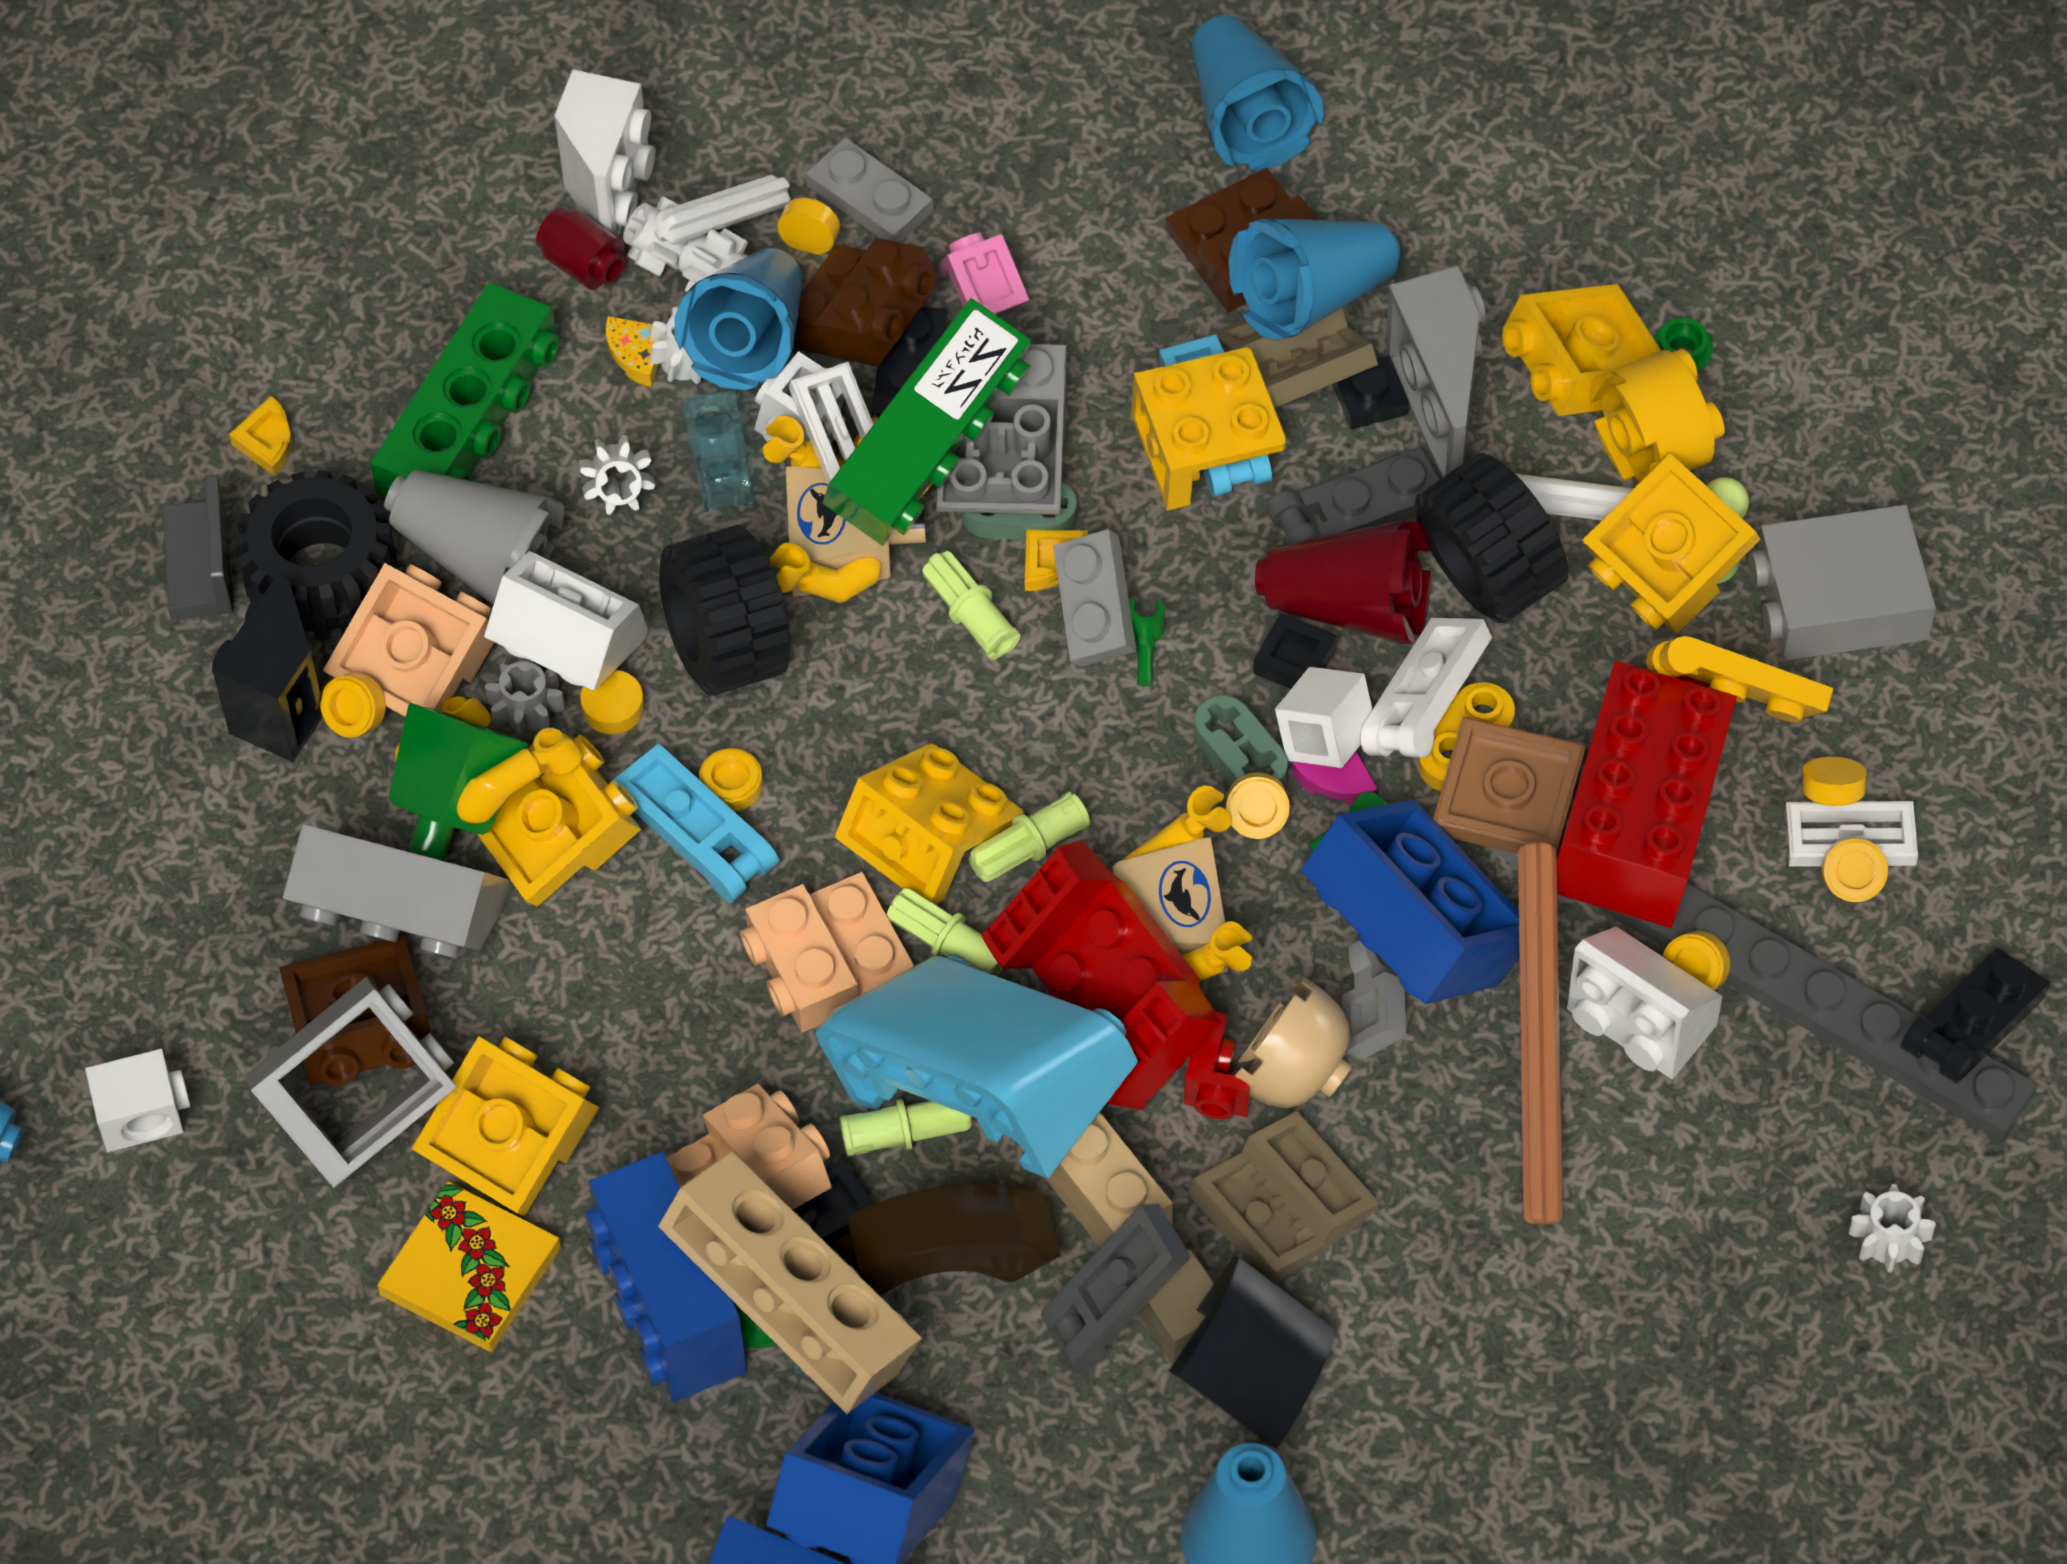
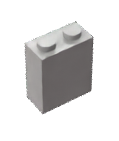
M1907 504L1761 525L1759 534L1761 540L1758 542L1757 550L1749 552V572L1753 587L1764 588L1767 603L1762 605L1765 634L1768 640H1778L1783 661L1929 640L1936 606Z

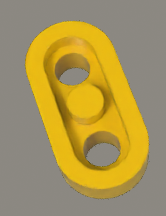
M1480 682L1468 685L1458 692L1433 731L1434 743L1430 754L1427 757L1418 759L1419 773L1429 786L1439 791L1442 790L1450 758L1444 757L1441 753L1445 750H1453L1462 717L1513 728L1515 705L1507 691L1495 684ZM1487 705L1493 711L1490 713H1480L1474 707Z

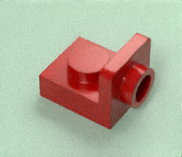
M1215 1012L1221 1023L1216 1029L1211 1031L1201 1042L1199 1048L1195 1049L1190 1055L1185 1075L1184 1104L1194 1106L1197 1112L1213 1119H1228L1232 1114L1247 1117L1251 1101L1250 1086L1238 1077L1230 1075L1237 1041L1226 1039L1227 1014Z

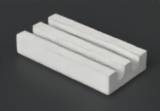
M848 362L791 380L789 386L827 484L839 471L840 467L809 390L815 388L844 461L852 454L855 447L829 383L838 381L861 439L865 437L874 425Z
M1857 801L1845 806H1827L1816 802H1786L1784 814L1785 823L1787 824L1786 840L1789 850L1788 867L1821 866L1827 850L1837 841L1850 837L1862 838L1875 844L1883 852L1888 866H1913L1917 863L1918 849L1913 801ZM1801 822H1901V828H1865L1862 824L1840 825L1839 828L1801 829Z

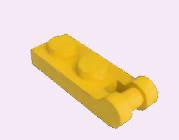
M1688 636L1655 644L1650 648L1646 657L1648 670L1671 677L1685 675L1710 684L1709 688L1736 695V702L1738 703L1745 702L1747 697L1767 704L1766 714L1793 723H1801L1803 717L1827 712L1833 692L1832 687Z

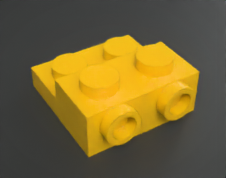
M1618 284L1520 295L1502 328V340L1506 352L1511 357H1521L1531 373L1530 383L1534 396L1540 401H1549L1558 416L1603 411L1601 399L1593 403L1590 401V387L1593 379L1661 351Z
M1669 453L1582 541L1594 558L1587 567L1607 588L1614 592L1622 584L1636 597L1630 604V607L1650 628L1657 631L1665 624L1677 635L1720 592L1716 583L1761 539L1749 524Z
M562 733L565 738H570L574 741L582 754V760L574 770L564 775H555L544 765L540 768L541 775L511 793L498 811L490 831L484 835L477 834L525 901L536 907L543 903L583 866L596 871L641 830L631 816L639 808L637 802L616 780H612L609 784L606 783L597 771L605 763L602 755L590 741L580 734L573 739ZM533 744L527 749L529 752L535 750Z
M478 1036L452 1079L457 1088L439 1101L411 1149L525 1217L558 1160L564 1163L568 1162L600 1107L585 1099L591 1088L590 1086L558 1067L551 1078L532 1067L538 1055L504 1036L499 1046H496Z

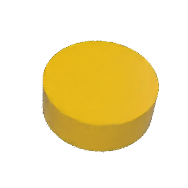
M796 198L789 201L785 206L778 221L777 229L780 237L791 248L822 255L832 248L840 232V221L832 209L824 203L811 198Z
M614 670L595 691L584 686L581 690L580 701L583 717L592 729L600 733L611 735L624 733L636 726L643 716L644 699L642 688L639 682L629 673Z
M353 672L336 677L325 686L321 695L320 707L324 721L332 731L340 736L353 738L375 730L383 721L386 711L384 693L379 684L366 674Z
M737 748L722 749L708 756L701 765L699 780L734 812L750 807L759 798L763 789L761 766L757 759L747 751Z
M1820 757L1813 759L1803 767L1802 792L1811 801L1822 805L1845 806L1856 803L1865 796L1867 770L1861 763L1848 758Z
M1262 772L1245 774L1234 781L1226 795V810L1232 814L1231 825L1243 836L1253 839L1270 837L1277 833L1288 819L1290 806L1287 791L1283 784L1270 774Z
M1850 837L1837 841L1827 850L1822 860L1821 873L1826 887L1832 894L1845 901L1863 902L1876 896L1884 887L1888 876V865L1883 852L1875 844L1862 838Z
M1690 931L1675 938L1668 944L1662 956L1714 991L1722 986L1730 971V957L1725 945L1715 935L1706 931Z

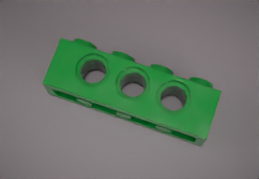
M488 282L370 462L377 496L386 499L394 480L399 475L407 478L415 469L472 481V472L480 459H489L497 449L502 434L501 427L511 412L519 413L526 404L530 394L531 380L540 367H549L555 359L560 344V337L556 334L552 307ZM439 448H447L442 451H434Z

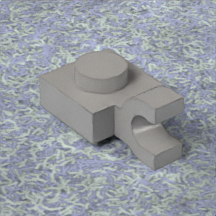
M1359 940L1348 946L1349 962L1354 973L1355 988L1342 995V1011L1349 1022L1351 1039L1345 1053L1357 1058H1368L1407 1036L1405 989L1399 981V976L1381 957L1377 958L1376 953L1367 949Z

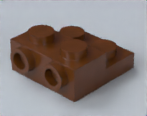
M1268 168L1256 172L1166 217V231L1228 313L1247 304L1243 293L1233 294L1230 284L1229 255L1233 239L1237 233L1247 230L1250 226L1249 223L1265 218L1318 220L1299 194L1292 198L1288 196Z
M875 238L867 250L836 244L801 293L794 348L879 367L940 281L924 247L881 238Z
M404 935L398 936L397 942L382 940L279 967L296 1033L367 977L378 991L390 984L413 1012V1015L405 1023L419 1040L429 1033L432 1035ZM369 1007L303 1060L309 1085L322 1081L330 1085H344L352 1081L358 1072L387 1064L393 1068L404 1069L416 1064Z

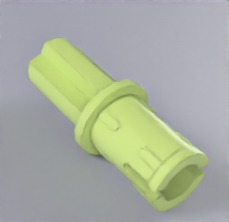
M945 551L940 554L936 552L929 557V562L922 568L923 576L950 608L949 618L955 624L962 623L984 649L990 660H996L1014 649L1021 635L1015 627L1011 626L991 601L992 591L986 585H978L951 552Z
M1068 791L1057 800L1029 816L1023 814L1015 816L1012 819L1011 827L974 847L968 858L970 866L981 881L990 882L1030 858L1034 861H1040L1046 857L1047 849L1080 830L1083 831L1090 826L1089 815L1082 801L1075 794L1072 795Z
M904 888L891 902L887 912L889 921L932 948V956L947 957L954 955L966 961L973 968L994 976H998L1003 970L989 951L981 936L982 934L965 924L966 916L956 913L952 916L909 888Z
M897 1099L896 1106L866 1113L861 1112L839 1116L847 1158L869 1153V1151L903 1145L906 1151L912 1150L913 1141L967 1131L971 1128L972 1124L971 1116L938 1103L925 1101L904 1106L903 1099Z

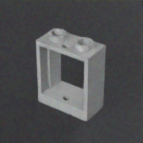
M367 977L244 1076L253 1094L333 1188L457 1088L445 1071L454 1064V1061L430 1033L421 1040L416 1037L405 1023L413 1015V1012L390 984L378 991ZM369 1007L424 1073L336 1145L282 1082L281 1078Z

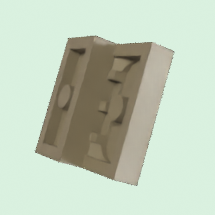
M1343 308L1298 335L1277 341L1262 337L1245 319L1211 333L1212 335L1217 334L1224 352L1245 347L1252 350L1274 408L1378 365L1373 344L1348 327Z
M1298 1111L1248 1136L1241 1153L1194 1177L1187 1192L1189 1197L1250 1266L1274 1284L1291 1275L1359 1226L1377 1210L1380 1203Z

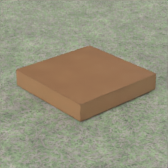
M1462 717L1433 820L1451 839L1518 854L1520 847L1526 843L1545 842L1554 845L1558 856L1585 758L1586 745Z

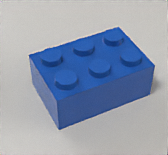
M1414 799L1339 814L1300 870L1317 888V894L1321 900L1331 908L1336 909L1358 932V938L1361 943L1370 951L1378 954L1399 976L1402 987L1409 994L1420 999L1424 1004L1496 987L1503 981L1520 957L1518 908Z
M663 1151L589 1180L593 1206L583 1209L587 1225L593 1237L589 1239V1244L602 1275L611 1274L617 1290L613 1294L614 1300L628 1331L636 1329L642 1345L638 1349L639 1355L651 1384L655 1386L664 1382L674 1403L747 1373L740 1318L732 1300L658 1227L680 1189Z
M874 1393L848 1414L833 1401L785 1452L766 1526L784 1532L786 1537L797 1545L809 1548L823 1547L849 1557L853 1564H902L954 1503L975 1429L878 1393Z

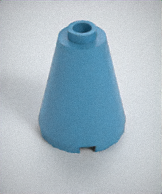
M1221 15L1203 23L1192 38L1191 49L1209 136L1216 152L1226 164L1233 167V162L1247 164L1250 171H1261L1265 168L1284 164L1301 153L1311 142L1307 134L1316 121L1320 126L1324 117L1323 98L1315 84L1239 18L1231 15Z
M1265 218L1249 223L1250 226L1247 230L1237 233L1233 239L1229 255V275L1233 294L1243 293L1250 311L1243 312L1242 315L1246 322L1262 337L1277 341L1298 335L1391 279L1398 268L1400 247L1396 237L1385 225L1379 222Z
M776 248L760 249L700 280L684 295L674 316L675 340L679 349L681 350L683 347L694 362L691 367L700 377L721 388L748 390L757 387L759 383L765 382L766 379H773L782 372L794 348L803 281L800 266L791 255Z
M1245 1443L1231 1448L1223 1455L1188 1506L1181 1526V1545L1188 1564H1312L1316 1547V1526L1310 1509L1281 1458L1272 1449L1264 1445Z

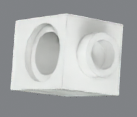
M162 1049L85 1068L97 1123L107 1152L184 1133L178 1110L190 1107L185 1081L181 1069L172 1072L168 1071Z

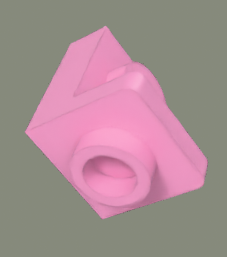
M978 232L963 237L948 246L951 253L942 260L938 267L942 277L950 275L963 307L970 298H973L995 315H1000L1021 307L1029 301L1002 234L984 240L982 233Z

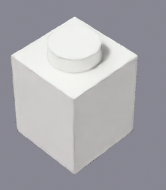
M1309 667L1275 708L1287 761L1343 768L1361 745V729L1372 711L1365 674Z

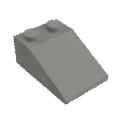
M1459 266L1389 285L1385 355L1390 356L1408 400L1409 409L1440 478H1443L1464 463L1476 357L1482 356V343L1478 332L1479 322L1485 321L1486 317L1484 303L1476 286H1467Z

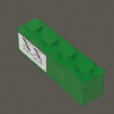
M970 298L829 482L822 504L881 546H884L895 530L905 535L925 507L918 500L931 483L939 489L944 485L961 459L954 454L965 437L976 442L993 419L996 412L989 407L1000 391L1010 396L1026 376L1031 366L1023 360L1031 339L976 300Z

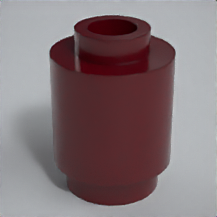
M564 207L556 208L544 219L538 229L536 245L543 250L544 258L589 290L598 289L602 284L605 286L611 285L624 270L626 264L624 241L580 210L574 209L569 211Z

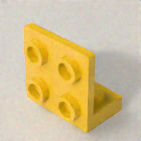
M1245 347L1134 373L1131 416L1167 511L1191 504L1192 482L1200 479V470L1281 452L1286 447V437L1250 348Z
M927 744L859 777L834 837L902 889H912L937 905L945 899L964 852L1011 827L1012 819L1019 814L1024 815V810L1009 800L1000 788L986 783L959 763V760L953 753L939 748L935 744Z

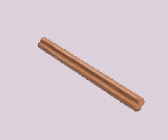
M1530 842L1518 850L1523 1217L1529 1224L1552 1225L1561 1221L1563 1217L1557 850L1550 843Z

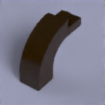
M998 1184L940 1186L884 1200L847 1217L850 1232L828 1244L846 1264L855 1269L858 1275L879 1296L913 1279L942 1272H977L1008 1283L1015 1282L1061 1256L1048 1198L1025 1189Z

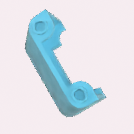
M949 955L947 958L932 956L831 1011L815 1034L821 1048L853 1102L875 1111L880 1108L885 1100L889 1101L896 1091L901 1089L977 1119L987 1139L998 1142L1003 1135L1013 1139L1025 1150L1024 1155L1019 1160L1022 1168L1046 1178L1051 1176L1138 1063L1129 1042L1125 1038V1026L1110 1012L1103 1009L1091 1011L973 968L966 961L954 955Z

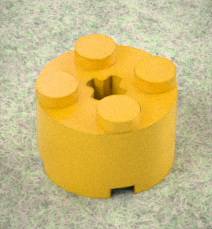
M1683 348L1674 352L1661 350L1599 375L1591 383L1590 401L1593 403L1601 399L1604 417L1594 420L1601 444L1622 479L1625 481L1635 477L1639 480L1636 486L1669 453L1689 471L1709 464L1714 456L1715 439L1723 436L1725 433L1722 416L1714 403L1705 402L1696 382L1698 376L1695 363L1691 355Z

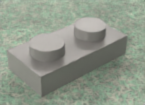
M847 138L842 139L805 173L807 187L881 239L901 243L934 212L933 198Z
M1106 529L1053 545L1070 662L1077 666H1087L1136 652L1119 535L1110 529Z

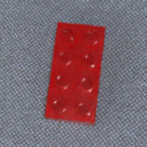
M1615 660L1557 856L1558 895L1672 928L1689 878L1735 706L1736 695Z

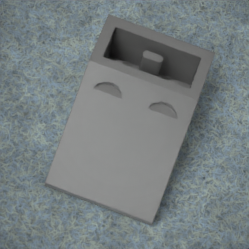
M1029 345L1023 361L1031 367L1022 382L1010 396L1000 391L989 406L996 413L976 442L965 437L954 452L961 459L940 489L937 488V512L1060 514L1067 394L1066 345Z

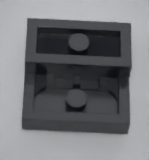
M1234 1255L1196 1311L1205 1318L1173 1363L1169 1372L1262 1441L1277 1449L1315 1386L1331 1349L1336 1329L1240 1257Z

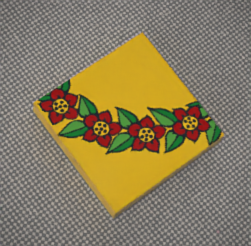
M447 1181L377 1284L379 1295L492 1353L560 1251V1239Z

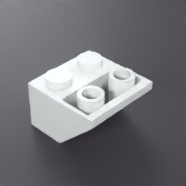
M572 69L554 115L564 186L581 212L618 236L621 227H626L630 216L637 208L638 195L635 191L639 180L648 181L654 167L655 147L648 145L647 139L651 124V112L644 109L641 84Z
M528 551L502 576L484 637L504 646L510 654L516 657L530 659L558 673L562 679L571 684L584 686L595 691L645 640L648 627L639 604Z
M1617 926L1582 939L1574 951L1567 1010L1572 1013L1576 1023L1588 1033L1595 1036L1605 1034L1623 1046L1628 1057L1642 1069L1647 1071H1655L1657 1069L1673 1079L1717 1026L1722 995Z

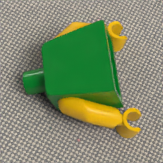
M460 696L450 697L444 702L441 711L410 702L406 712L401 741L395 750L396 764L389 792L391 804L418 815L407 850L418 855L444 861L454 828L480 835L486 834L490 831L501 805L511 793L541 775L540 768L544 765L555 775H564L571 772L582 760L580 750L574 741L570 738H565L560 730L544 728L535 736L533 741L535 750L529 752L526 749L528 743L488 728L491 722V715L477 698L466 700Z

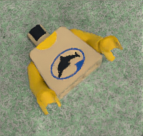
M782 415L766 427V432L774 437L763 445L764 457L772 463H781L789 457L791 458L792 465L786 467L789 543L780 545L769 559L772 567L780 568L776 577L782 593L793 590V597L812 594L837 603H845L873 586L878 580L887 579L891 576L889 545L926 543L924 509L905 535L895 530L884 546H881L822 503L828 484L811 442L808 440L803 441L804 431L802 426L794 418ZM836 457L841 468L845 461Z
M1206 785L1198 787L1191 793L1187 802L1188 814H1181L1164 829L1127 855L1122 861H1118L1112 866V874L1127 883L1199 977V982L1219 973L1228 972V967L1236 972H1244L1249 969L1252 963V956L1239 946L1249 943L1253 937L1240 924L1236 922L1225 923L1211 837L1203 838V830L1205 828L1213 832L1227 830L1231 826L1232 814L1223 807H1216L1210 812L1215 804L1224 799V794L1212 786Z

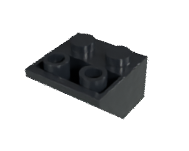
M277 574L266 592L258 593L250 602L246 611L245 622L232 641H225L218 649L213 660L212 673L216 682L228 733L294 762L323 719L320 707L322 699L311 651L289 579Z

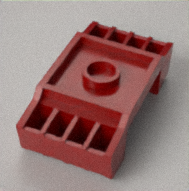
M1083 840L1059 846L981 935L989 951L1002 969L1032 968L1053 997L1091 1011L1095 1009L1106 1010L1117 1017L1125 1026V1038L1129 1042L1138 1063L1114 1092L1107 1104L1142 1110L1154 1094L1166 1084L1165 1082L1183 1065V1062L1192 1052L1199 1048L1201 1042L1221 1023V1020L1200 990L1199 977L1127 883L1113 875Z

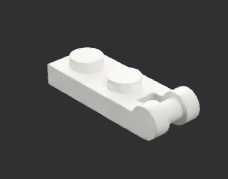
M1431 618L1363 724L1360 738L1362 749L1366 754L1370 756H1388L1394 750H1399L1405 757L1423 758L1430 754L1434 743L1433 731L1492 639L1484 619Z

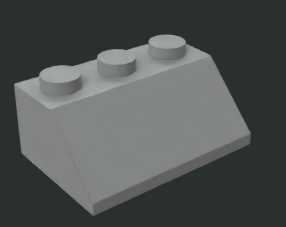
M302 824L282 899L302 904L299 917L337 926L340 914L362 920L359 933L397 942L400 930L423 936L420 949L457 959L460 946L477 951L481 950L507 903L514 884L509 879Z

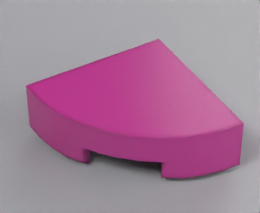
M1356 751L1343 768L1293 762V776L1304 789L1312 794L1318 792L1330 798L1345 800V804L1352 805L1355 799L1363 792H1374L1377 794V787Z

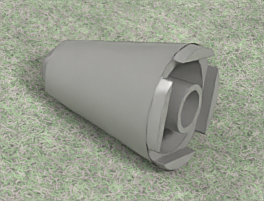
M417 469L413 470L407 478L399 475L392 483L384 502L385 510L391 512L389 517L390 526L491 605H494L502 576L528 551L547 560L550 559L555 546L547 542L546 534L549 525L551 524L561 529L564 519L563 504L550 497Z

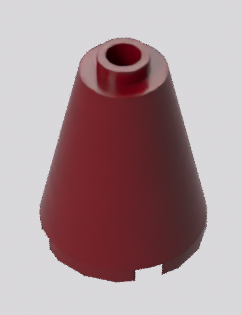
M1405 519L1272 546L1267 553L1266 559H1259L1256 565L1255 588L1257 595L1265 596L1267 606L1274 610L1400 644H1415L1417 640L1414 634L1421 635L1426 625L1431 588V570H1422L1421 561L1418 558V551H1430L1425 526L1420 520Z

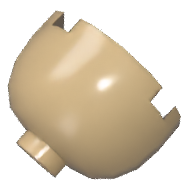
M1304 975L1291 988L1298 995L1295 994L1287 1006L1281 1003L1277 1005L1239 1059V1063L1255 1059L1249 1070L1246 1071L1240 1068L1231 1073V1075L1245 1081L1250 1086L1251 1097L1269 1106L1281 1108L1300 1106L1317 1094L1319 1090L1330 1097L1352 1067L1343 1059L1351 1040L1348 1020L1340 1005L1325 990Z

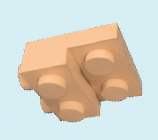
M384 563L325 665L323 672L333 678L353 672L370 676L381 687L386 707L403 717H406L410 702L441 711L444 702L454 695L462 679L469 683L472 682L494 642L484 637L492 609L461 591L455 601L437 592L442 582L412 564H409L405 573H402Z
M863 872L811 894L807 892L804 884H801L745 909L747 928L740 931V937L746 953L754 966L765 963L773 978L767 981V987L777 1011L782 1017L791 1013L801 1032L821 1025L832 1010L914 966Z
M759 1084L732 1096L726 1102L703 1114L702 1116L709 1134L692 1144L684 1146L678 1152L666 1158L681 1188L733 1151L792 1210L832 1188L823 1161L830 1158V1153L819 1131L811 1123L799 1129L797 1127L799 1125V1118L788 1097L781 1090L769 1096Z

